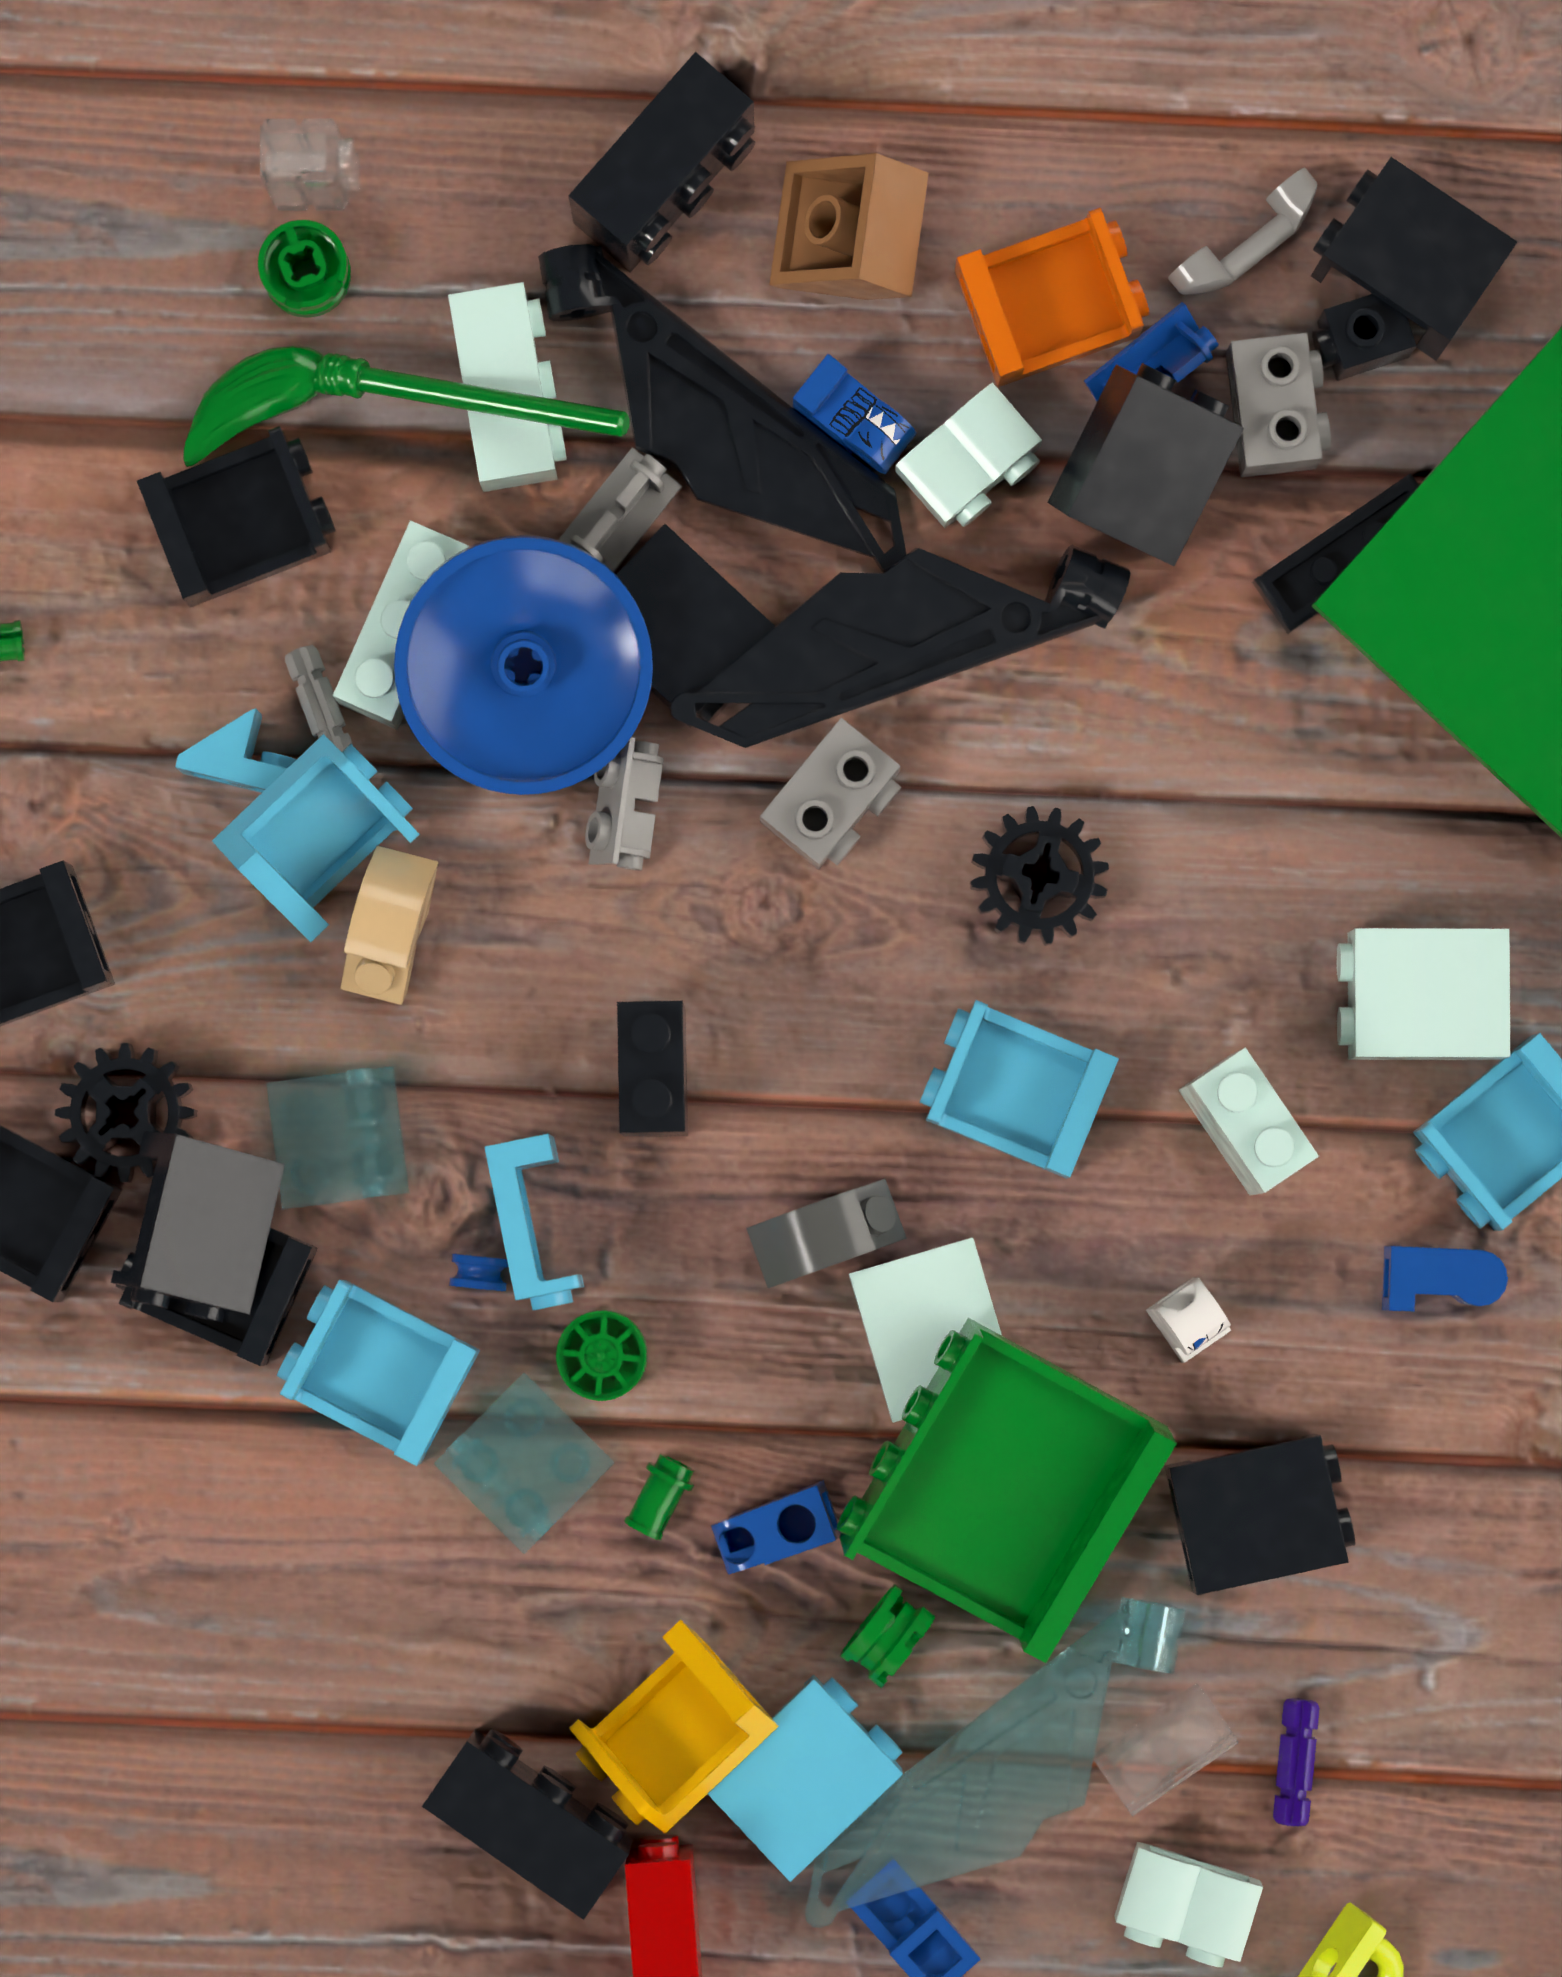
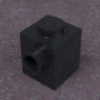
M1373 294L1324 309L1317 321L1319 329L1312 331L1315 350L1320 351L1322 366L1325 368L1332 365L1337 381L1407 359L1417 346L1408 318Z

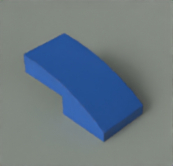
M893 1855L886 1859L844 1897L845 1902L888 1949L890 1956L909 1977H962L981 1960L965 1938Z

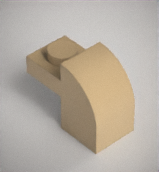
M376 846L364 875L352 914L344 953H347L340 989L399 1005L403 1004L408 991L417 940L429 913L438 861Z

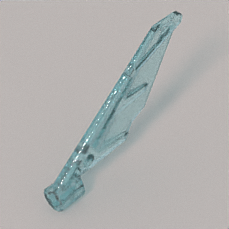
M1122 1597L1119 1609L906 1771L815 1858L805 1910L806 1921L812 1927L821 1928L828 1926L839 1911L1020 1857L1044 1819L1085 1805L1112 1662L1152 1671L1174 1673L1179 1650L1177 1643L1178 1638H1181L1186 1609L1152 1601ZM859 1860L828 1907L818 1898L823 1873Z

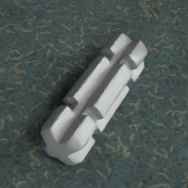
M313 645L304 646L285 655V663L291 679H293V682L298 681L299 686L295 690L312 736L320 738L324 734L341 752L350 744L353 745L350 735L342 730L346 724L338 702L333 697L334 692L327 677L322 676L321 672L325 670L317 648Z

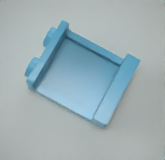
M324 734L212 840L228 860L310 942L329 926L314 907L361 863L376 846L395 830H398L410 843L420 835L404 818L413 808L387 781L378 790L369 781L378 772L352 744L341 752Z
M975 1000L970 1013L958 1008L944 1041V1044L955 1048L946 1071L933 1068L919 1102L931 1107L926 1121L1063 1178H1070L1119 1058L1098 1049L1091 1050L989 1008L987 1007L988 1004Z
M1541 1033L1528 1037L1510 1052L1509 1058L1500 1060L1413 1132L1422 1143L1415 1149L1419 1158L1438 1179H1441L1445 1174L1452 1179L1463 1193L1456 1199L1458 1205L1480 1229L1488 1223L1494 1231L1504 1230L1512 1223V1219L1562 1178V1059Z
M543 1134L485 1146L484 1149L515 1301L530 1298L532 1311L573 1303L571 1290L584 1287L583 1277L577 1274L548 1281L545 1280L522 1173L524 1169L559 1162L554 1137L550 1134Z
M339 1280L334 1290L324 1285L307 1316V1320L316 1325L305 1346L303 1347L294 1342L277 1373V1377L286 1381L280 1395L290 1400H296L394 1451V1455L415 1466L420 1465L480 1350L347 1280Z
M815 1675L811 1676L804 1683V1687L771 1717L779 1727L708 1793L712 1800L790 1882L903 1775L901 1766L895 1761L903 1753L902 1750L877 1724L868 1732L856 1720L851 1712L858 1706L857 1702L833 1677L823 1684Z

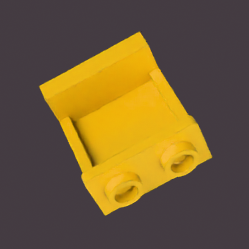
M681 1619L662 1636L674 1653L596 1727L589 1728L579 1719L569 1727L583 1745L575 1753L580 1761L598 1780L602 1782L609 1776L619 1790L611 1798L622 1812L636 1825H639L646 1819L664 1834L779 1727L709 1644Z

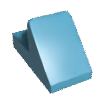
M255 708L180 753L175 768L185 775L262 793L297 759L262 751L260 761L252 760L262 720V714Z

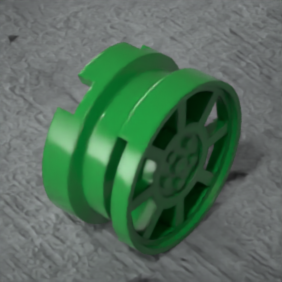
M311 220L287 222L273 230L265 239L258 256L260 279L271 300L284 312L303 318L321 316L337 307L347 294L351 282L350 262L340 239L325 225Z
M607 1310L589 1312L573 1320L561 1334L556 1350L557 1367L566 1385L581 1397L595 1401L616 1399L633 1389L643 1376L648 1359L646 1341L637 1325L626 1316Z
M895 1584L871 1610L840 1653V1657L848 1662L852 1659L869 1670L868 1679L880 1688L888 1681L886 1679L887 1676H893L911 1654L913 1647L925 1635L936 1617L923 1606L915 1609L908 1602L905 1601L903 1603L902 1589Z

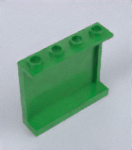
M968 1318L959 1333L951 1330L942 1341L934 1360V1364L939 1366L927 1388L919 1385L908 1399L902 1413V1420L906 1424L895 1443L887 1440L878 1450L869 1470V1475L874 1478L862 1499L855 1495L845 1506L837 1524V1530L842 1532L839 1539L844 1556L853 1560L857 1553L865 1556L1018 1638L1025 1653L1046 1663L1177 1442L1165 1424Z

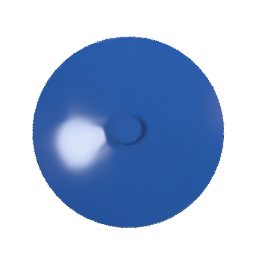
M520 535L500 537L475 544L455 554L430 574L419 587L404 613L395 646L394 672L398 699L409 727L420 744L439 764L457 777L481 788L505 794L529 795L553 792L572 786L592 776L617 756L628 743L643 717L652 685L653 661L649 633L644 618L633 596L615 573L594 556L573 545L546 537Z

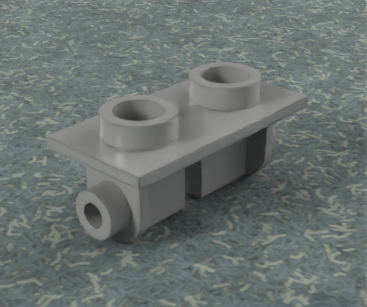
M632 447L558 540L591 554L614 573L679 492L682 485L666 474V468L648 454L643 456Z
M631 737L617 756L594 774L595 783L599 786L596 811L591 814L585 833L586 845L590 849L588 864H617L618 868L642 871L643 860L650 859L656 815L634 811L635 800L652 803L658 802L664 758L658 756L659 744L635 741L636 738Z

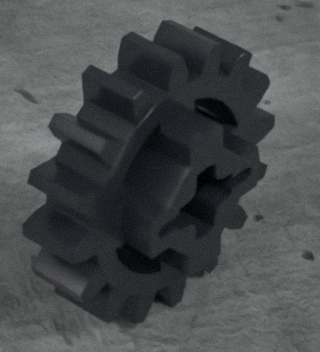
M1031 806L1026 809L1025 823L1018 825L1009 814L1002 817L1001 821L1005 834L1001 837L990 831L984 833L982 839L991 849L989 855L983 853L973 855L971 863L978 868L984 869L985 873L984 876L971 880L970 889L986 891L988 898L979 905L978 911L980 914L989 913L993 910L997 911L1000 915L994 929L997 933L1000 934L1012 924L1018 927V943L1025 944L1031 931H1039L1044 946L1053 943L1054 929L1060 927L1069 938L1077 934L1076 924L1073 920L1077 915L1088 921H1092L1097 914L1087 902L1089 898L1100 899L1106 897L1108 890L1094 883V876L1107 872L1109 865L1107 862H1093L1091 854L1101 845L1099 838L1083 842L1078 837L1082 831L1084 821L1079 818L1068 828L1060 825L1061 809L1059 808L1053 809L1047 821H1039L1035 807ZM1038 834L1035 847L1021 856L1003 853L1014 841L1028 835ZM1061 841L1069 846L1076 855L1081 867V874L1077 871L1069 870L1058 853ZM1044 848L1048 850L1045 861L1048 863L1047 873L1056 877V884L1046 883L1042 891L1036 896L1034 904H1031L1030 900L1033 890L1030 889L1031 879L1022 875V868L1032 869L1037 860H1040ZM997 878L1012 884L1020 898L1018 912L1011 908L1002 897L998 888ZM1058 896L1076 899L1064 912L1053 917L1040 918L1044 904Z
M121 1043L117 1059H113L105 1048H98L95 1050L97 1066L91 1068L82 1062H77L74 1065L77 1074L81 1078L77 1086L61 1083L59 1089L72 1099L70 1106L55 1109V1116L70 1120L72 1128L64 1131L59 1138L63 1143L79 1142L81 1147L73 1158L77 1164L82 1165L92 1158L97 1160L94 1176L105 1179L113 1166L118 1167L120 1181L124 1183L132 1182L135 1167H140L147 1178H153L156 1166L154 1160L138 1156L139 1154L117 1156L107 1152L110 1147H114L120 1140H135L141 1146L144 1131L178 1134L193 1139L190 1133L181 1129L182 1120L197 1117L198 1110L182 1106L181 1098L191 1093L193 1087L190 1083L174 1085L172 1078L176 1075L179 1066L171 1061L160 1069L157 1068L155 1065L158 1060V1051L148 1047L140 1060L135 1059L133 1046L129 1043ZM123 1070H135L146 1074L143 1079L140 1078L133 1086H118L107 1077L112 1073ZM163 1094L168 1105V1119L164 1131L156 1124V1104L164 1097ZM90 1095L96 1101V1123L88 1131L85 1120V1107ZM137 1098H140L138 1100L139 1105L134 1110L135 1116L139 1119L136 1126L133 1127L122 1123L113 1128L115 1126L114 1121L119 1116L118 1110L114 1107L115 1103L119 1099L132 1103Z

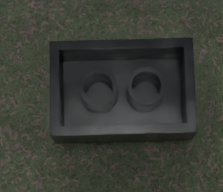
M695 51L568 195L573 223L599 246L602 245V248L630 273L641 260L647 265L653 263L672 239V235L667 232L668 229L683 213L689 218L693 217L712 195L714 189L709 183L724 166L733 171L753 149L755 141L750 136L755 130L754 101Z
M491 1728L485 1736L475 1729L422 1807L584 1920L629 1855L633 1841L632 1838L626 1835V1828L629 1824L615 1812L600 1803H596L594 1808L590 1810L572 1797L576 1787L553 1769L543 1766L541 1771L537 1773L520 1761L519 1756L523 1750L505 1735Z

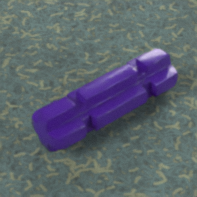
M1290 1698L1286 1699L1283 1703L1282 1724L1286 1726V1734L1280 1735L1276 1786L1281 1788L1280 1795H1275L1273 1818L1276 1823L1285 1826L1301 1827L1306 1826L1309 1822L1311 1800L1306 1798L1307 1791H1312L1317 1739L1312 1737V1729H1318L1320 1710L1318 1703L1313 1700Z

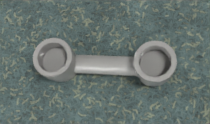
M1305 167L1294 173L1266 199L1268 204L1277 213L1273 219L1220 261L1208 246L1201 248L1168 277L1169 281L1182 295L1204 294L1231 285L1298 231L1313 202L1318 186L1317 181Z

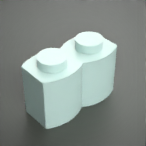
M992 382L896 464V473L944 528H947L956 520L962 527H965L991 505L992 502L986 494L1003 479H1006L1013 486L1039 464L1040 460L1034 453L1041 447L1042 439Z
M1137 1842L1114 1915L1115 1921L1126 1926L1124 1936L1128 1939L1156 1948H1161L1163 1938L1176 1941L1188 1946L1187 1957L1207 1965L1222 1968L1225 1958L1241 1961L1263 1885L1260 1880L1200 1862L1166 1849Z

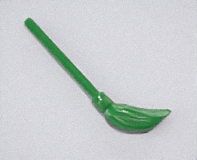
M299 345L269 348L244 358L228 369L203 394L202 400L195 412L185 442L183 460L186 467L193 466L241 431L259 422L293 411L317 396L318 393L334 396L346 395L358 399L366 392L622 437L627 433L630 418L625 411L372 368L368 361L363 358H350L349 356L337 353L323 355L308 347Z

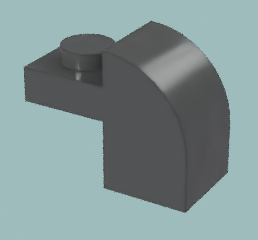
M886 1179L843 1192L746 1228L767 1288L907 1239Z

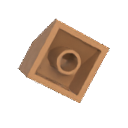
M878 153L787 161L769 285L782 289L862 300L912 297L929 173Z

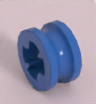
M452 1254V1262L457 1265L458 1272L454 1277L450 1278L449 1286L506 1291L507 1283L502 1281L501 1272L503 1269L508 1268L507 1259Z

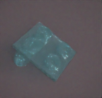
M393 1066L377 1069L360 1068L348 1070L346 1073L266 1083L276 1162L285 1164L280 1184L282 1210L409 1193Z
M524 1372L446 1449V1452L434 1465L525 1554L615 1462Z

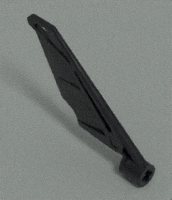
M568 245L548 250L538 256L543 285L546 286L544 293L549 319L552 321H571L611 312L635 449L674 463L697 500L872 557L882 572H885L907 555L894 488L604 258L602 245ZM856 509L890 523L894 546L885 554Z
M1070 545L1056 567L1046 599L1043 601L928 551L915 548L883 573L840 572L697 693H680L669 705L670 713L678 721L747 748L1093 625L1106 629L1107 624L1116 614L1124 598L1131 573L1129 569L1104 558L1100 560L1095 554ZM695 703H750L720 726L696 717Z

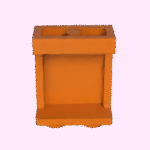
M1100 207L1088 211L1087 217L1081 221L983 255L981 249L957 257L954 271L997 388L1140 336L1144 326L1142 318L1150 314L1148 303L1138 279L1128 282L1120 259L1127 257L1128 252L1121 229L1116 220L1106 223Z

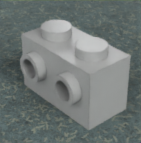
M1307 333L1231 341L1225 354L1234 423L1244 428L1236 443L1240 478L1316 469L1323 459L1322 451L1331 449L1327 412L1317 413L1314 392L1315 388L1323 387V366L1320 351H1309Z
M840 718L760 815V822L818 870L828 859L838 866L861 838L853 830L868 810L878 817L902 788L894 781V778L899 774L901 766L843 718Z

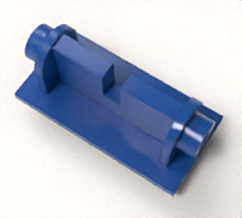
M1181 302L1085 379L1084 382L1096 402L1116 364L1137 374L1141 364L1144 363L1176 379L1178 383L1203 362H1210L1213 359L1211 352L1219 344L1206 327L1202 326L1199 329L1186 304Z

